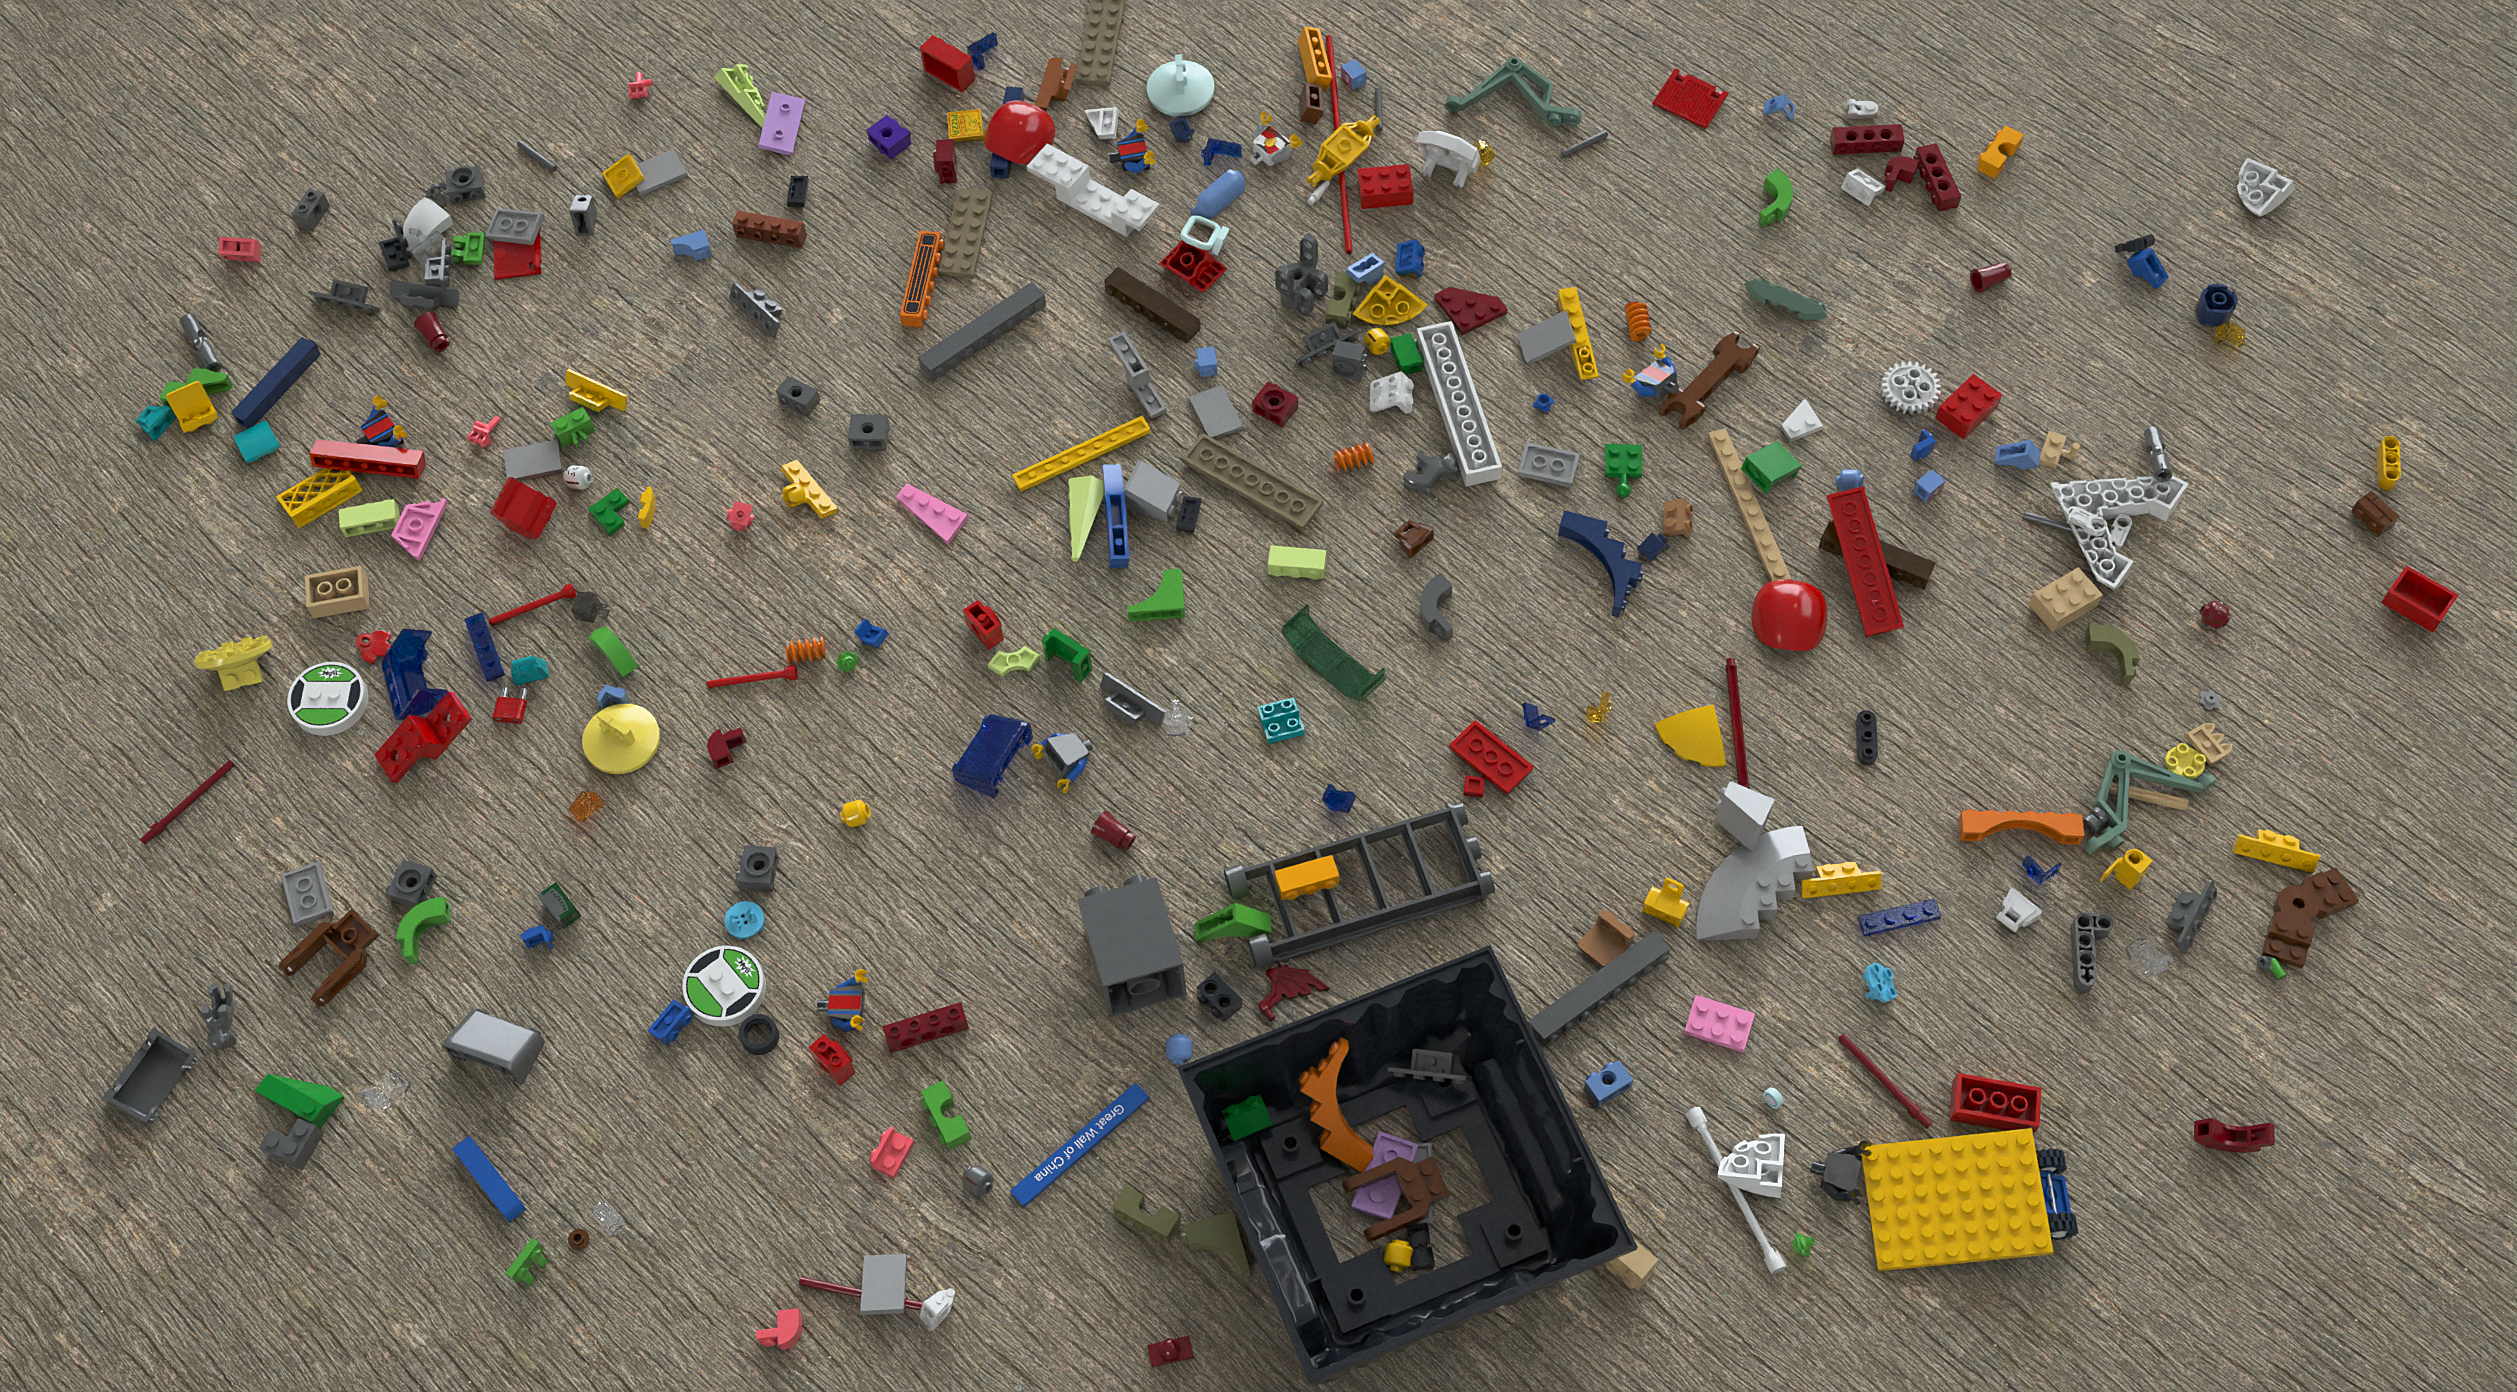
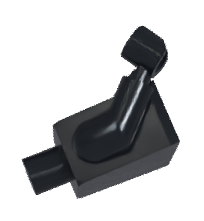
M1861 1141L1859 1145L1832 1151L1827 1154L1824 1163L1812 1161L1810 1173L1822 1176L1820 1187L1834 1201H1852L1854 1205H1860L1861 1202L1856 1198L1858 1196L1863 1197L1860 1190L1856 1189L1863 1157L1860 1155L1861 1153L1865 1156L1872 1154L1870 1150H1865L1866 1147L1872 1146L1868 1141Z

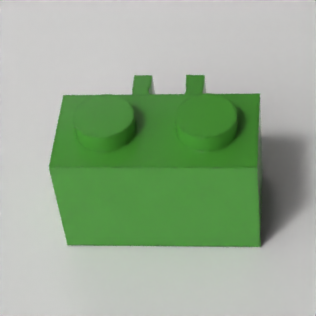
M583 407L550 423L562 447L573 442L576 447H579L578 440L584 439L587 443L589 442L587 436L596 432L591 419Z

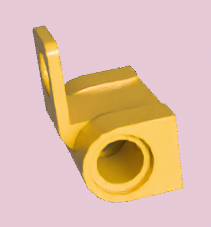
M2130 849L2125 853L2124 857L2118 858L2104 872L2099 881L2103 882L2115 870L2117 880L2129 890H2132L2144 877L2153 860L2138 849Z
M1666 877L1662 890L1652 886L1643 904L1642 911L1679 928L1690 904L1681 899L1684 885Z

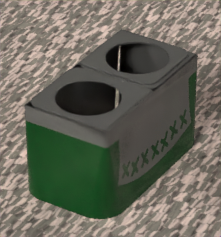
M556 882L538 894L540 900L563 929L581 917L577 908Z

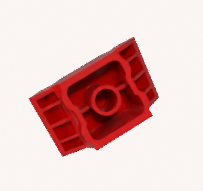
M1183 240L1158 263L1165 270L1170 271L1173 275L1202 293L1227 270L1208 251L1189 245Z
M508 477L489 513L497 520L503 522L505 527L529 540L531 538L538 539L546 523L550 520V516L557 503L550 496L546 497L540 491L528 487L523 482H518L513 477Z

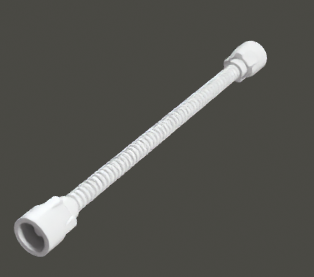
M1695 1107L1686 1112L1685 1115L1694 1130L1697 1129L1701 1133L1717 1166L1720 1167L1723 1158L1710 1133H1708L1707 1119L1701 1108ZM1727 1183L1739 1206H1741L1740 1208L1745 1218H1747L1758 1242L1763 1247L1764 1261L1770 1273L1773 1275L1784 1270L1786 1265L1778 1251H1774L1770 1247L1742 1192H1740L1738 1187Z

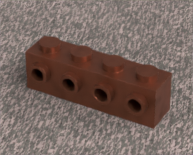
M737 210L732 222L735 236L802 249L807 236L804 222Z

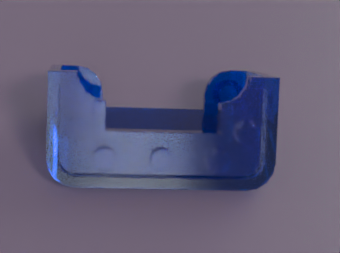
M990 714L984 717L982 726L960 760L954 763L952 772L955 781L995 799L999 793L996 786L1003 780L1002 774L1018 749H1023L1024 744L1029 746L1033 739L1031 724L1024 720Z

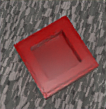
M1466 775L1463 796L1483 798L1485 777Z

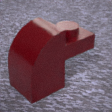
M1907 156L1892 158L1887 163L1884 173L1886 176L1884 182L1887 183L1885 190L1892 192L1897 180L1911 184L1919 160Z
M741 727L731 729L723 735L721 730L718 729L709 737L707 749L716 769L733 763L734 761L729 749L747 742Z

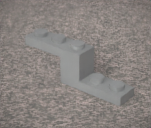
M1123 331L1108 338L1109 344L1125 367L1126 381L1151 420L1167 413V407L1150 383L1148 367L1126 333Z

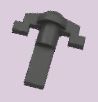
M443 182L432 184L425 195L426 198L432 197L431 193H434L441 208L446 206L440 191L441 188L443 190L447 189L446 184L444 185Z

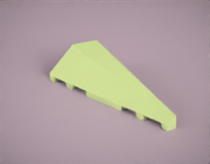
M736 64L732 69L721 68L714 78L763 129L766 113L763 110L764 104L758 89L752 84L753 77L748 75V66Z
M1093 476L1070 478L1068 481L1071 560L1075 562L1078 561L1104 495L1103 481Z

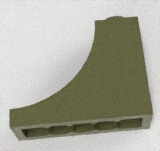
M1233 1211L1184 1225L1185 1232L1181 1234L1184 1245H1189L1190 1251L1203 1249L1218 1252L1235 1264L1242 1279L1251 1277Z

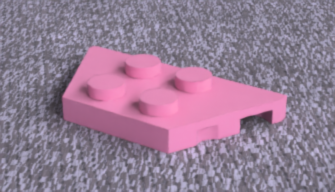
M443 498L441 502L436 503L426 501L420 504L406 505L391 534L392 538L417 561L421 560L448 505L447 499Z

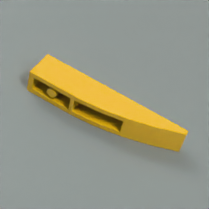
M1576 287L1558 289L1557 304L1559 312H1567L1577 341L1569 345V349L1580 380L1598 378L1599 375Z

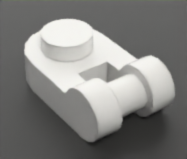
M1850 99L1846 102L1847 109H1849L1848 118L1871 119L1877 115L1878 105L1873 101Z

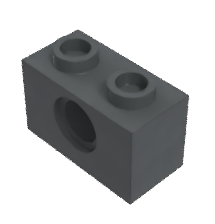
M308 188L292 212V216L298 227L314 231L330 205L323 192Z
M787 376L776 390L778 401L782 405L794 408L796 412L804 413L808 416L820 402L817 389L790 376Z

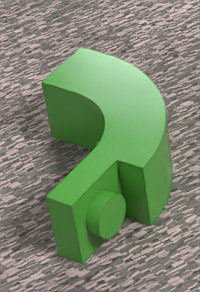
M1777 168L1765 177L1763 189L1772 195L1775 202L1760 212L1758 224L1762 227L1768 223H1773L1775 219L1782 222L1790 211L1793 187L1788 177Z
M445 897L421 902L412 908L402 919L397 931L396 940L402 946V956L406 958L409 964L418 963V942L422 933L431 926L450 923V904Z

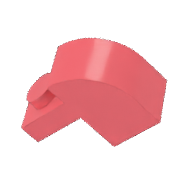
M796 1308L777 1311L778 1328L756 1330V1339L759 1344L769 1347L778 1343L781 1350L794 1346L802 1334V1314L800 1310Z

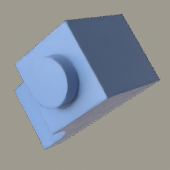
M704 230L670 239L675 255H690L696 261L712 256Z
M1371 253L1348 267L1346 274L1357 283L1365 281L1368 285H1371L1382 278L1385 262Z
M2031 439L1997 446L1994 462L1997 465L2015 466L2021 470L2039 467L2041 451Z

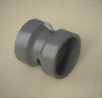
M2094 807L2089 812V815L2083 817L2084 830L2089 834H2096L2100 826L2108 823L2109 817L2101 808Z

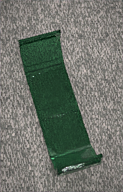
M1308 604L1283 625L1282 635L1294 652L1349 699L1353 698L1356 701H1363L1386 680L1384 668L1377 674H1371L1323 634L1309 615Z

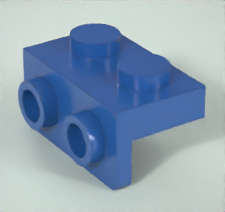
M673 999L647 1031L668 1046L677 1039L682 1028L691 1022L694 1014L690 1007L683 1006Z

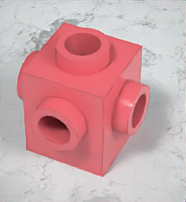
M734 501L733 508L728 510L726 517L729 520V526H732V529L736 531L747 530L748 525L752 526L754 515L751 514L753 505Z

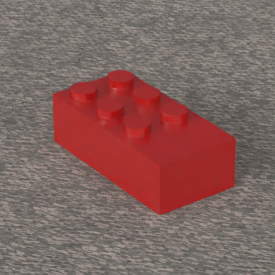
M1958 1073L1952 1081L1949 1120L2007 1131L2032 1128L2034 1134L2040 1127L2042 1088Z

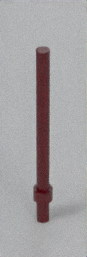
M231 760L226 762L159 823H154L150 827L151 830L139 840L146 845L156 835L159 836L169 823L233 768L235 764Z
M1844 1033L1838 1038L1901 1102L1912 1118H1916L1926 1129L1933 1124L1921 1112L1922 1109L1917 1104H1913Z
M800 1277L799 1285L861 1298L862 1289L806 1277ZM905 1296V1308L921 1311L923 1302L910 1300Z

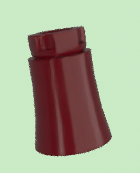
M2005 262L1972 269L1970 272L1971 285L1976 292L1982 293L1988 288L2011 278L2012 269Z
M424 313L415 320L414 328L426 339L434 351L442 352L446 350L450 345V341L435 313Z
M1104 811L1097 818L1091 829V834L1106 840L1124 851H1127L1136 839L1135 834L1131 833L1128 828L1114 819L1107 811Z

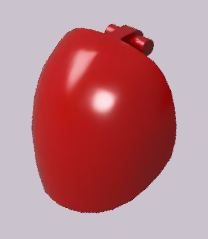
M1019 100L1008 101L997 109L988 122L984 133V145L991 152L1007 160L1028 165L1046 144L1052 146L1055 137V125L1052 118L1039 107Z
M1775 580L1765 584L1755 597L1751 615L1752 626L1759 640L1770 647L1793 651L1812 650L1821 642L1827 628L1828 611L1826 599L1823 593L1812 584L1796 580Z

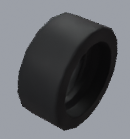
M754 1014L746 1018L741 1024L739 1038L743 1047L749 1053L764 1055L771 1052L777 1046L779 1030L774 1020L768 1015ZM761 1024L767 1025L771 1030L770 1038L762 1044L754 1045L750 1043L747 1034L752 1027Z

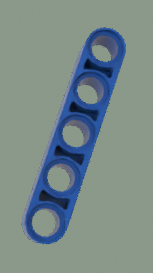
M467 1136L452 1148L509 1223L527 1210L470 1136Z

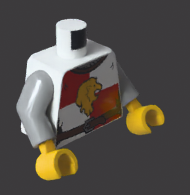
M1263 111L1260 114L1262 123H1259L1253 137L1254 154L1250 156V159L1254 164L1263 161L1268 166L1286 162L1295 151V147L1302 145V140L1296 134L1291 135L1288 140L1271 125L1266 126L1273 118L1269 114L1268 118L1265 119L1267 112Z

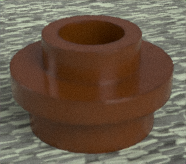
M583 1229L572 1231L568 1237V1243L574 1250L584 1249L590 1241L589 1234ZM582 1236L580 1241L575 1242L576 1237Z

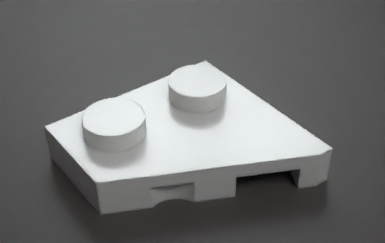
M1117 107L1085 110L1099 140L1116 138L1119 114Z

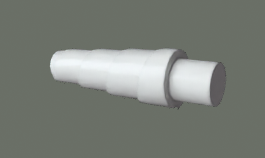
M1325 180L1310 194V198L1307 200L1309 205H1313L1320 199L1330 185L1329 181Z

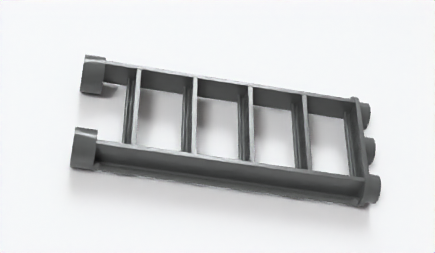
M1448 801L1445 802V807L1441 810L1247 868L1242 867L1241 864L1224 868L1225 880L1232 899L1249 895L1247 880L1265 875L1287 939L1270 944L1265 933L1247 939L1256 969L1477 901L1486 900V895L1495 893L1494 882L1489 870L1479 872L1475 860L1482 857L1476 837L1466 838L1461 826L1468 825L1466 810L1462 802L1452 804ZM1446 821L1469 883L1436 893L1412 831ZM1401 835L1424 897L1390 907L1367 844ZM1356 848L1379 911L1344 921L1333 888L1320 889L1333 925L1298 935L1286 899L1281 900L1274 871Z

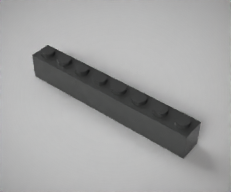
M1030 282L918 357L920 368L932 380L943 376L945 372L956 367L966 358H970L975 352L985 348L990 342L1000 338L1002 334L1013 329L1023 320H1027L1035 312L1042 310L1046 306L1045 294L1033 282Z
M1653 931L1530 1019L1528 1023L1538 1042L1542 1046L1547 1043H1554L1562 1032H1569L1573 1029L1576 1022L1586 1020L1590 1016V1012L1595 1009H1601L1608 999L1618 997L1622 993V989L1627 986H1633L1640 976H1647L1657 964L1662 965L1669 959L1671 948L1656 931Z

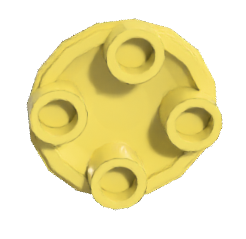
M2180 743L2177 747L2172 748L2165 757V765L2169 771L2188 779L2197 778L2203 773L2205 768V756L2184 743Z

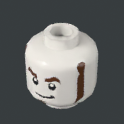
M572 465L564 472V482L571 489L584 490L592 482V474L585 466Z

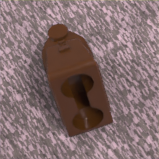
M1408 520L1393 535L1399 539L1400 546L1408 558H1412L1434 539V529L1431 526Z

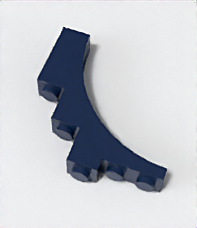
M1564 510L1558 535L1585 547L1604 566L1611 580L1614 593L1612 616L1619 618L1620 612L1625 611L1627 600H1624L1625 596H1629L1631 588H1636L1637 583L1642 581L1644 571H1641L1642 563L1625 559L1627 550H1624L1625 542L1608 538L1610 531L1607 529L1608 521Z

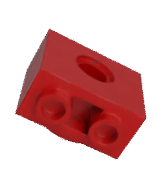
M977 600L963 609L966 625L988 650L1004 640L1001 622L989 606L984 607Z
M825 1034L808 1047L813 1059L839 1086L856 1073L852 1065L853 1061L841 1045L836 1041H831Z

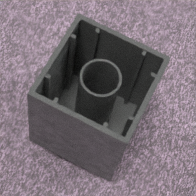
M1144 875L1133 876L1127 879L1122 887L1108 890L1104 886L1094 887L1085 892V897L1078 899L1085 937L1109 1017L1187 995L1183 961L1157 877L1147 879Z

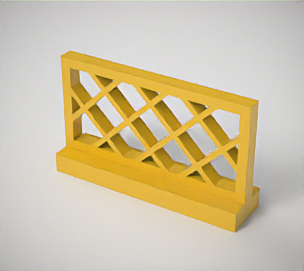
M324 468L276 497L299 529L363 491L350 471L340 470V473H333L335 469ZM325 477L324 482H317L318 479ZM330 478H337L336 482L329 483ZM309 487L307 492H301L303 488ZM315 487H321L319 492H313ZM289 496H293L291 501H283ZM298 497H305L303 502H297Z

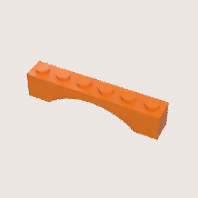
M1967 809L1961 811L1958 818L1960 841H1981L1986 836L1997 831L2016 828L2042 833L2059 844L2080 845L2084 838L2082 815L2072 812L2065 814H2056L2054 812L2035 813L2033 811L2019 813L2011 810L1996 812L1994 810L1975 811Z

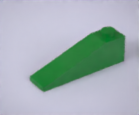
M267 1074L254 1090L301 1120L316 1125L319 1129H321L345 1098L329 1086Z

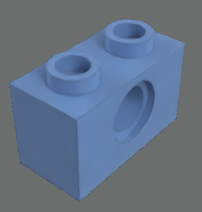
M1620 1060L1615 1063L1610 1062L1606 1064L1602 1071L1597 1074L1593 1072L1585 1079L1584 1090L1597 1108L1632 1087L1633 1078ZM1607 1079L1610 1080L1612 1084L1605 1085L1602 1081Z

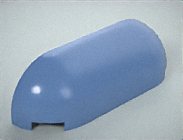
M1230 169L1197 197L1198 203L1195 208H1191L1190 214L1206 219L1217 216L1244 192L1246 184L1243 175L1237 170L1232 171Z

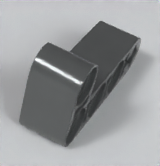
M2079 913L2071 924L2074 988L2080 993L2090 992L2097 980L2095 938H2106L2114 926L2112 917L2107 914ZM2078 923H2082L2086 927H2081ZM2099 924L2104 925L2106 929L2101 928ZM2079 941L2086 943L2087 946L2080 944ZM2080 960L2086 961L2088 965L2083 964Z

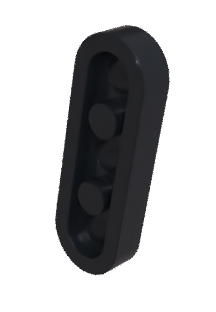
M1868 710L1861 711L1856 718L1857 759L1863 765L1874 764L1878 756L1877 720L1875 714Z

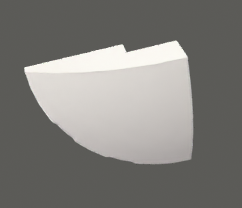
M2249 158L2243 163L2238 174L2239 183L2237 189L2239 197L2242 199L2245 207L2259 217L2274 210L2295 190L2293 180L2278 175L2276 169Z
M425 197L411 209L403 226V236L406 237L409 245L407 249H409L413 258L440 240V233L453 225L450 215L436 203Z
M1785 1134L1759 1135L1755 1141L1748 1143L1744 1140L1733 1147V1152L1728 1157L1723 1158L1719 1167L1718 1178L1735 1187L1755 1194L1781 1198Z

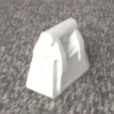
M2011 888L2002 902L2001 909L2003 911L1996 918L2013 932H2016L2021 926L2026 927L2037 921L2042 911L2015 889ZM2008 914L2010 917H2012V918H2013L2015 921H2017V922L2015 923L2014 921H2012V920H2011L2009 917H2007L2006 915Z
M950 1288L939 1291L923 1302L919 1318L932 1331L950 1313L955 1295L954 1289Z

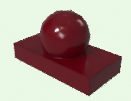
M1189 1335L1175 1339L1167 1338L1162 1342L1147 1345L1152 1368L1194 1358Z

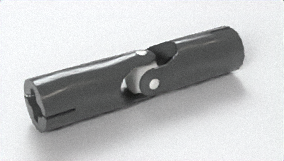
M193 314L182 316L180 324L188 339L192 341L193 347L204 368L213 372H219L222 365L206 339L196 317Z
M2149 427L2145 430L2144 436L2148 451L2150 452L2154 475L2157 481L2164 482L2165 480L2166 482L2171 479L2172 470L2165 450L2162 433L2158 427Z

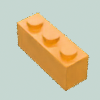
M1332 855L1274 871L1281 900H1293L1299 895H1310L1324 888L1332 889L1339 884V873Z

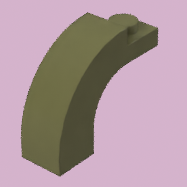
M2089 624L2085 632L2087 650L2104 651L2111 654L2119 663L2122 685H2130L2133 677L2136 676V665L2140 660L2135 644L2128 636L2113 627Z

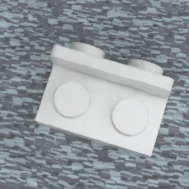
M1857 168L1847 173L1841 189L1868 206L1875 196L1883 193L1885 186Z

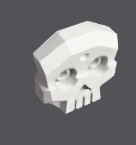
M1442 131L1419 132L1416 143L1419 146L1420 155L1426 159L1421 174L1424 176L1427 174V177H1431L1437 164L1458 171L1453 185L1456 187L1460 185L1459 188H1463L1467 175L1476 173L1481 162L1477 148L1460 137Z

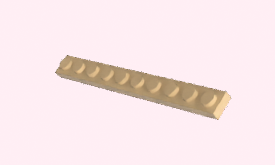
M1726 428L1709 432V441L1770 582L1775 580H1791L1792 578L1747 475L1741 470L1742 464Z

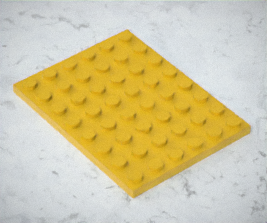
M2032 1128L1878 1144L1865 1148V1150L1872 1152L1870 1156H1865L1861 1153L1863 1156L1862 1162L1878 1271L2053 1254Z

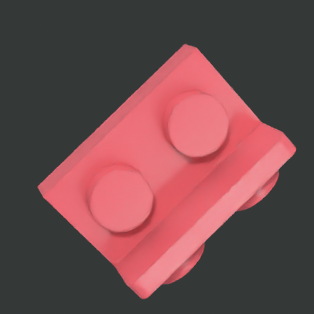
M890 1126L887 1131L882 1133L880 1137L881 1143L878 1148L872 1151L870 1163L873 1169L895 1179L915 1142L913 1139L895 1132V1129Z

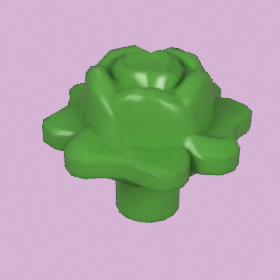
M848 650L845 653H840L839 658L836 660L837 668L844 670L846 673L854 670L859 662L856 658L857 654L851 653Z
M1797 1232L1795 1240L1792 1241L1794 1251L1802 1256L1810 1257V1247L1815 1245L1814 1238H1806L1803 1234Z

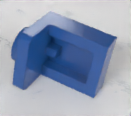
M1923 429L1920 433V442L1913 446L1910 456L1914 461L1927 457L1933 451L1936 441L1933 435L1928 433L1926 429Z
M863 619L854 631L863 644L879 648L889 635L886 629L872 626L868 619Z
M543 924L538 927L529 928L520 934L527 948H531L544 941L550 950L554 948L552 941L555 940L551 930L545 929Z

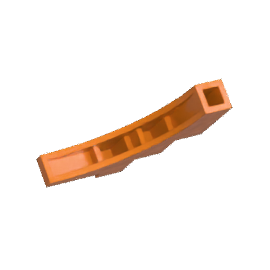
M1341 1037L1337 1043L1334 1042L1329 1049L1330 1054L1326 1059L1323 1058L1320 1061L1317 1069L1311 1066L1308 1071L1302 1073L1299 1079L1300 1091L1315 1099L1311 1103L1309 1111L1310 1120L1324 1127L1319 1136L1320 1148L1355 1169L1364 1172L1374 1158V1147L1362 1140L1351 1129L1341 1113L1336 1097L1337 1076L1341 1063L1349 1050L1348 1041Z

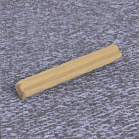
M2111 783L2109 793L2117 795L2118 783ZM2129 786L2128 798L2184 811L2188 807L2189 801L2187 799Z

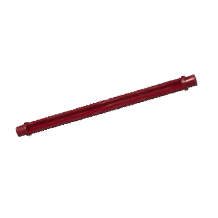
M1727 658L1725 668L1733 727L1737 779L1739 785L1750 789L1737 665L1734 658Z

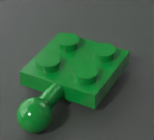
M1605 443V477L1620 478V484L1616 488V493L1621 498H1626L1631 493V488L1627 484V478L1642 479V445Z

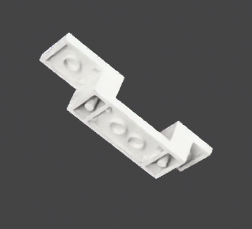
M1046 144L1027 165V171L1055 185L1058 200L1126 237L1133 229L1140 232L1160 209L1159 203L1133 189H1130L1123 197L1091 180L1088 165L1049 144Z

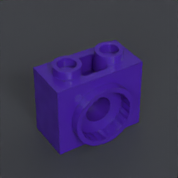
M888 115L866 130L869 142L877 147L880 153L890 159H893L912 145L910 132L906 128H902L897 120L890 118Z

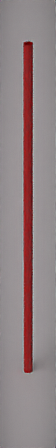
M1327 35L1326 48L1332 75L1330 91L1335 132L1341 125L1332 36ZM1344 170L1338 176L1345 251L1347 254H1351L1353 251Z

